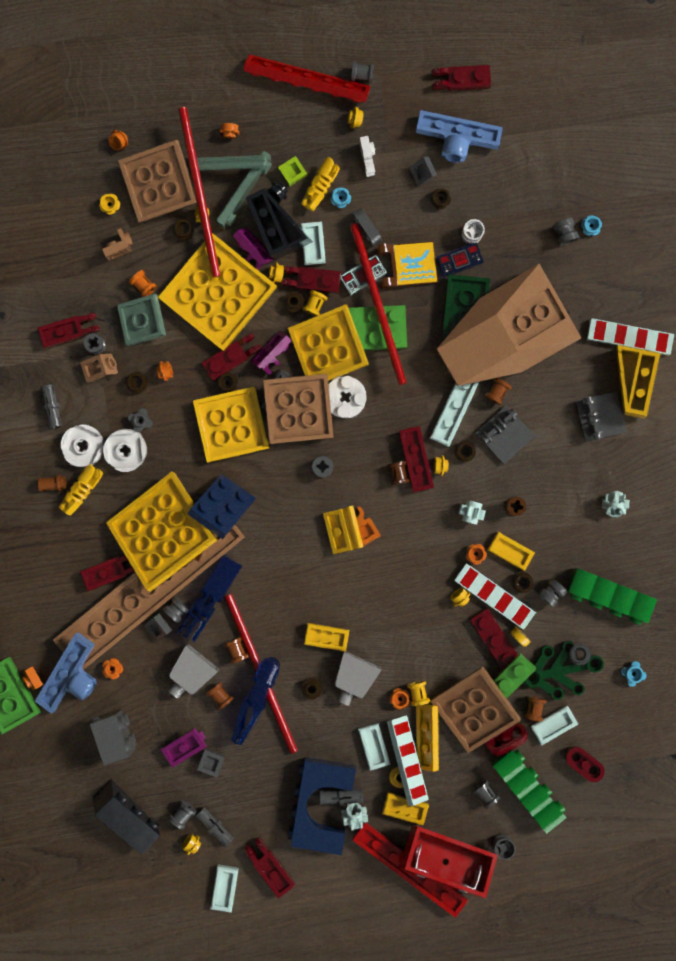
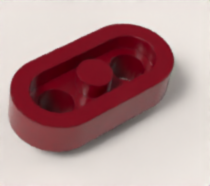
M516 723L487 741L486 746L492 755L500 756L524 744L528 738V733L524 725Z
M572 746L566 751L565 760L567 764L588 781L598 782L604 777L605 769L603 765L579 746ZM575 753L579 754V758L577 760L572 759V756ZM594 766L596 768L595 772L589 773L590 767Z

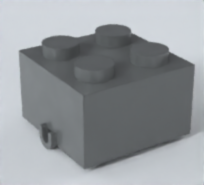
M122 709L91 719L93 722L90 723V727L104 766L128 758L135 751V746H137L136 738L133 733L130 734L128 728L130 721L128 715L124 714Z

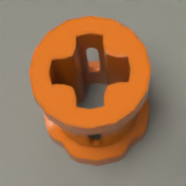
M143 270L138 271L129 280V283L142 293V297L151 295L157 288V285L155 283L152 284L145 276Z

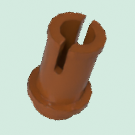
M57 475V477L38 479L40 492L46 490H58L60 492L67 487L65 476Z

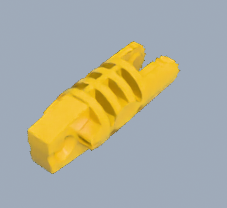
M325 158L316 172L317 176H314L313 181H311V186H308L301 203L306 209L311 211L316 209L325 197L324 194L328 192L330 184L333 183L340 167L334 164L332 158Z
M91 464L87 465L78 476V481H75L73 486L70 487L71 491H67L59 508L71 516L83 504V499H86L87 495L91 493L90 489H94L101 479L103 472L95 469Z

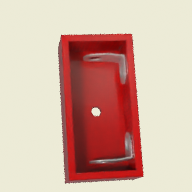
M411 826L399 869L467 894L486 898L498 855L428 829ZM444 859L448 861L446 865L443 864Z

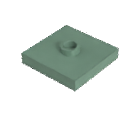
M157 294L117 305L126 346L166 336Z

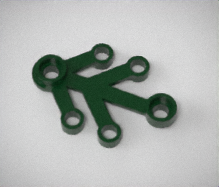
M566 640L562 643V650L551 668L542 670L548 658H552L555 653L553 647L544 645L541 648V655L534 665L536 667V670L533 672L535 679L529 681L527 678L523 684L528 688L540 687L548 692L553 699L561 700L564 696V691L560 687H553L543 680L554 678L570 688L572 693L579 696L585 691L584 685L580 682H574L566 677L565 674L583 670L598 673L603 669L604 662L601 657L591 655L589 662L584 665L573 663L563 666L569 656V651L565 650V645L570 643L571 646H574L573 642ZM546 648L551 649V654L548 656L544 654ZM593 659L597 661V665L595 667H591L590 662ZM576 685L581 686V690L579 692L574 691V687ZM560 690V696L554 697V691Z

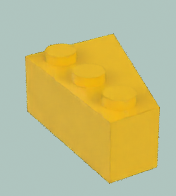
M617 345L616 354L623 413L627 416L645 419L649 409L660 353Z

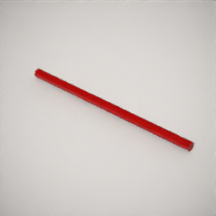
M181 107L178 111L212 278L220 277L187 107Z
M355 223L350 225L353 239L398 385H404L407 383L359 226Z
M227 595L224 597L289 752L293 754L298 751L233 595Z

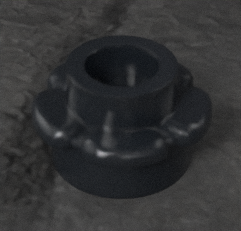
M273 182L268 192L278 202H281L283 199L286 200L287 188L282 183Z

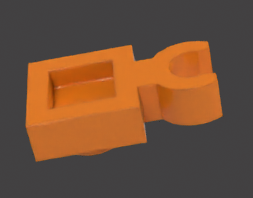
M358 506L357 509L360 514L356 519L364 547L381 537L370 517L364 520V511Z

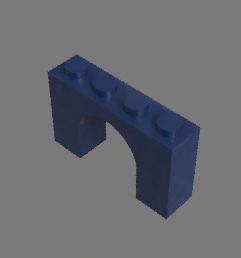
M305 757L304 763L300 762L298 775L302 776L301 784L296 785L295 797H299L298 804L293 805L291 818H295L294 827L289 826L287 838L291 840V847L342 855L345 828L322 825L314 821L308 813L307 801L314 791L323 787L352 791L356 765Z

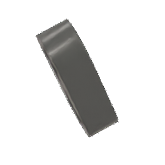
M360 208L353 212L352 216L369 243L374 247L382 242L379 232L365 211Z

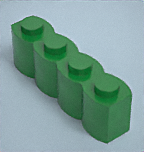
M579 568L574 569L566 589L567 592L571 593L570 598L582 602L583 598L591 601L590 606L601 610L603 606L610 609L609 613L618 617H622V614L630 616L629 621L639 625L642 622L649 623L658 600Z
M518 749L515 752L511 750L500 755L491 763L546 834L566 819V816L563 814L566 809L558 800L554 802L551 799L550 795L552 792L545 783L539 784L536 780L539 775L531 766L527 768L524 765L523 761L526 759Z

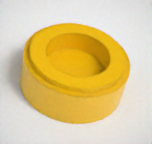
M518 627L511 631V635L523 647H526L531 642Z

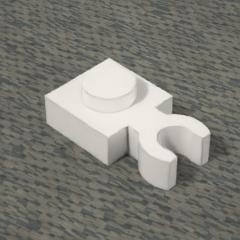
M368 136L360 137L359 145L366 177L375 176L372 155H375L374 143H369Z

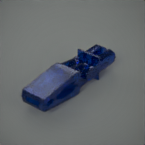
M226 555L222 557L201 591L204 593L200 599H196L177 633L181 634L190 618L193 617L194 620L184 634V637L188 638L197 623L201 622V625L191 639L192 642H196L216 610L213 608L216 602L220 603L241 570V564L236 563ZM209 597H211V600L207 604L206 601Z
M268 657L261 661L255 676L252 678V680L256 681V684L251 688L241 704L231 739L235 744L242 745L247 740L265 709L269 688L276 684L275 681L280 671V662L275 657ZM252 706L253 717L249 725L245 728L246 714L248 709Z

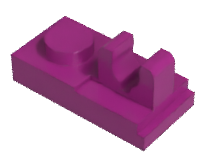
M248 227L238 230L233 235L239 247L250 253L246 261L256 260L255 268L257 270H260L266 263L274 260L269 255L265 246Z
M278 331L251 362L259 369L262 368L267 374H271L272 372L269 370L268 364L273 362L279 366L280 362L275 357L285 352L292 340L286 334Z
M194 728L163 747L161 751L173 768L204 749L206 744L203 740L206 737L202 730L197 732Z

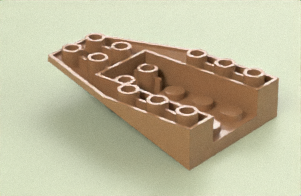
M537 264L479 298L436 350L456 385L460 386L521 373L581 339V336L541 265Z

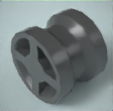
M325 456L317 457L312 464L314 474L321 478L328 477L333 471L331 459Z
M174 596L171 599L170 605H166L163 610L171 619L179 623L181 616L187 614L190 609L184 602Z

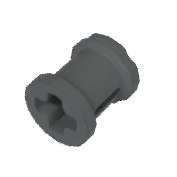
M353 61L351 81L360 79L368 80L369 83H372L374 64L362 65Z
M91 333L85 337L84 347L90 353L98 355L106 350L105 340L98 334ZM93 341L99 344L97 348L91 345Z
M487 779L481 781L472 790L473 794H477L484 803L483 807L485 809L490 808L500 799V796L495 794L489 787Z
M182 800L180 807L168 818L173 825L183 830L185 823L197 811L191 804Z

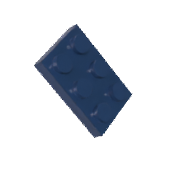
M221 474L193 505L188 515L218 537L224 539L256 498Z

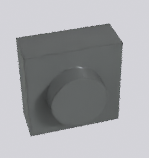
M429 156L421 158L409 167L417 186H422L437 176Z
M160 613L144 625L156 642L172 631Z
M205 749L197 770L217 778L225 756Z

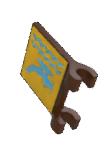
M434 241L378 245L377 256L390 254L393 277L382 278L380 281L381 289L438 283Z

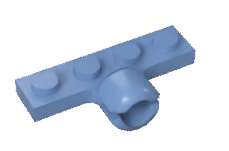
M420 110L416 133L443 139V158L452 163H461L466 159L470 145L498 150L503 127Z
M79 632L74 634L35 702L52 714L56 711L67 692L79 700L87 698L94 690L97 681L84 671L83 664L95 644Z

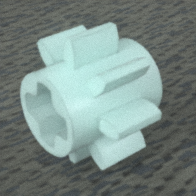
M612 491L606 494L605 499L602 500V508L606 509V514L609 516L620 517L622 514H626V509H629L630 500H625L626 494L620 491Z
M467 500L466 505H460L458 514L463 515L462 521L477 525L478 520H484L486 511L481 510V503Z
M359 802L348 803L347 809L342 810L343 825H348L351 830L362 829L363 822H368L366 806L362 807Z

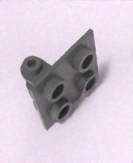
M617 391L576 401L585 442L627 432Z
M507 405L476 432L478 437L503 464L535 437L529 428L518 418L517 412L514 409H510Z

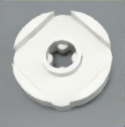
M350 376L338 377L329 383L331 414L340 418H353L364 409L367 400L366 391L360 381ZM342 392L351 394L349 403L340 401Z
M79 425L65 432L61 440V450L65 459L70 464L86 467L89 464L94 465L101 459L105 441L100 432L89 425ZM86 440L88 449L80 452V447L77 445L79 442L82 443Z
M119 429L112 433L104 443V458L108 464L110 463L118 471H133L146 458V442L139 432L131 429ZM123 445H127L131 450L128 452V456H125L124 452H120Z

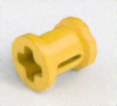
M310 290V298L302 310L315 317L320 315L319 311L324 301H327V296Z
M425 680L407 684V688L410 689L412 696L411 706L424 705L430 702L426 695Z

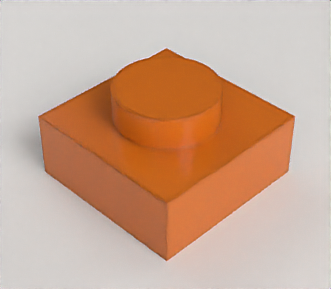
M33 666L22 672L24 675L22 680L28 689L31 687L34 691L43 685Z

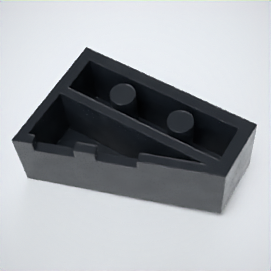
M265 188L245 197L268 253L272 258L278 259L313 242Z
M112 779L93 796L95 816L139 853L143 854L160 837L158 822L154 818L149 817Z

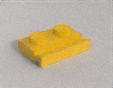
M353 506L323 513L333 554L363 547Z

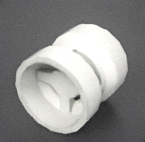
M477 219L467 221L462 230L463 241L470 245L477 244L485 232L483 223Z

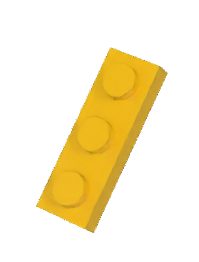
M424 704L416 706L417 756L421 770L432 772L439 770L438 706Z

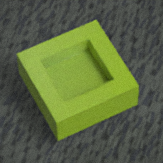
M296 156L278 167L289 187L307 176V172Z

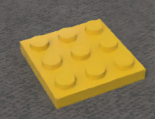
M348 305L340 306L288 328L305 376L327 373L328 381L369 365Z
M255 386L193 400L207 463L269 449Z

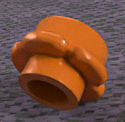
M222 123L221 130H219V133H223V138L235 139L236 135L240 133L238 125L233 123Z
M117 130L111 132L108 138L110 146L116 151L124 150L128 146L126 134Z
M160 361V365L156 367L158 377L168 381L169 378H173L172 367L169 361Z
M481 544L470 545L467 548L466 559L475 565L481 564L487 557L485 548Z
M115 658L106 660L102 664V674L106 678L117 679L123 671L122 664Z
M397 688L390 695V703L396 709L406 708L410 704V694L407 690Z

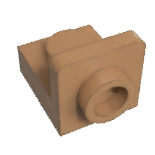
M121 228L117 229L122 241H112L106 245L107 247L102 249L109 261L132 252L130 247L133 244L129 233H124Z
M99 354L80 362L87 383L118 373L117 364L112 354Z

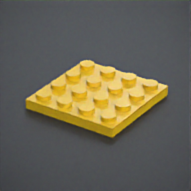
M212 233L221 276L212 278L204 241L158 298L224 351L276 290L277 285Z
M170 472L106 522L145 589L150 592L217 541L213 532L188 515L194 502L174 472Z

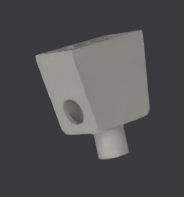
M188 644L183 649L169 674V677L175 683L168 691L176 698H179L185 690L193 695L219 671V668Z
M344 651L335 681V686L342 689L338 701L349 706L353 695L363 698L381 672V667Z

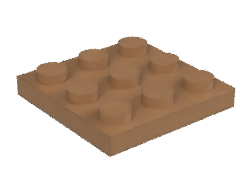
M178 140L118 160L138 222H144L197 203L195 190Z
M327 373L263 380L270 444L334 438Z
M483 666L436 695L430 701L433 705L438 706V713L468 753L520 722L521 719Z

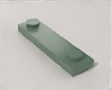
M267 152L261 153V155H265L267 158V167L250 169L217 218L218 225L224 230L227 226H231L237 217L235 214L245 201V197L249 195L263 173L267 174L271 168V157Z

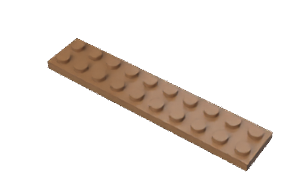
M234 525L224 539L214 534L217 541L202 552L199 562L192 559L151 592L145 589L135 572L53 639V641L63 653L77 632L93 642L95 646L83 664V669L85 670L245 538L244 534L236 525Z

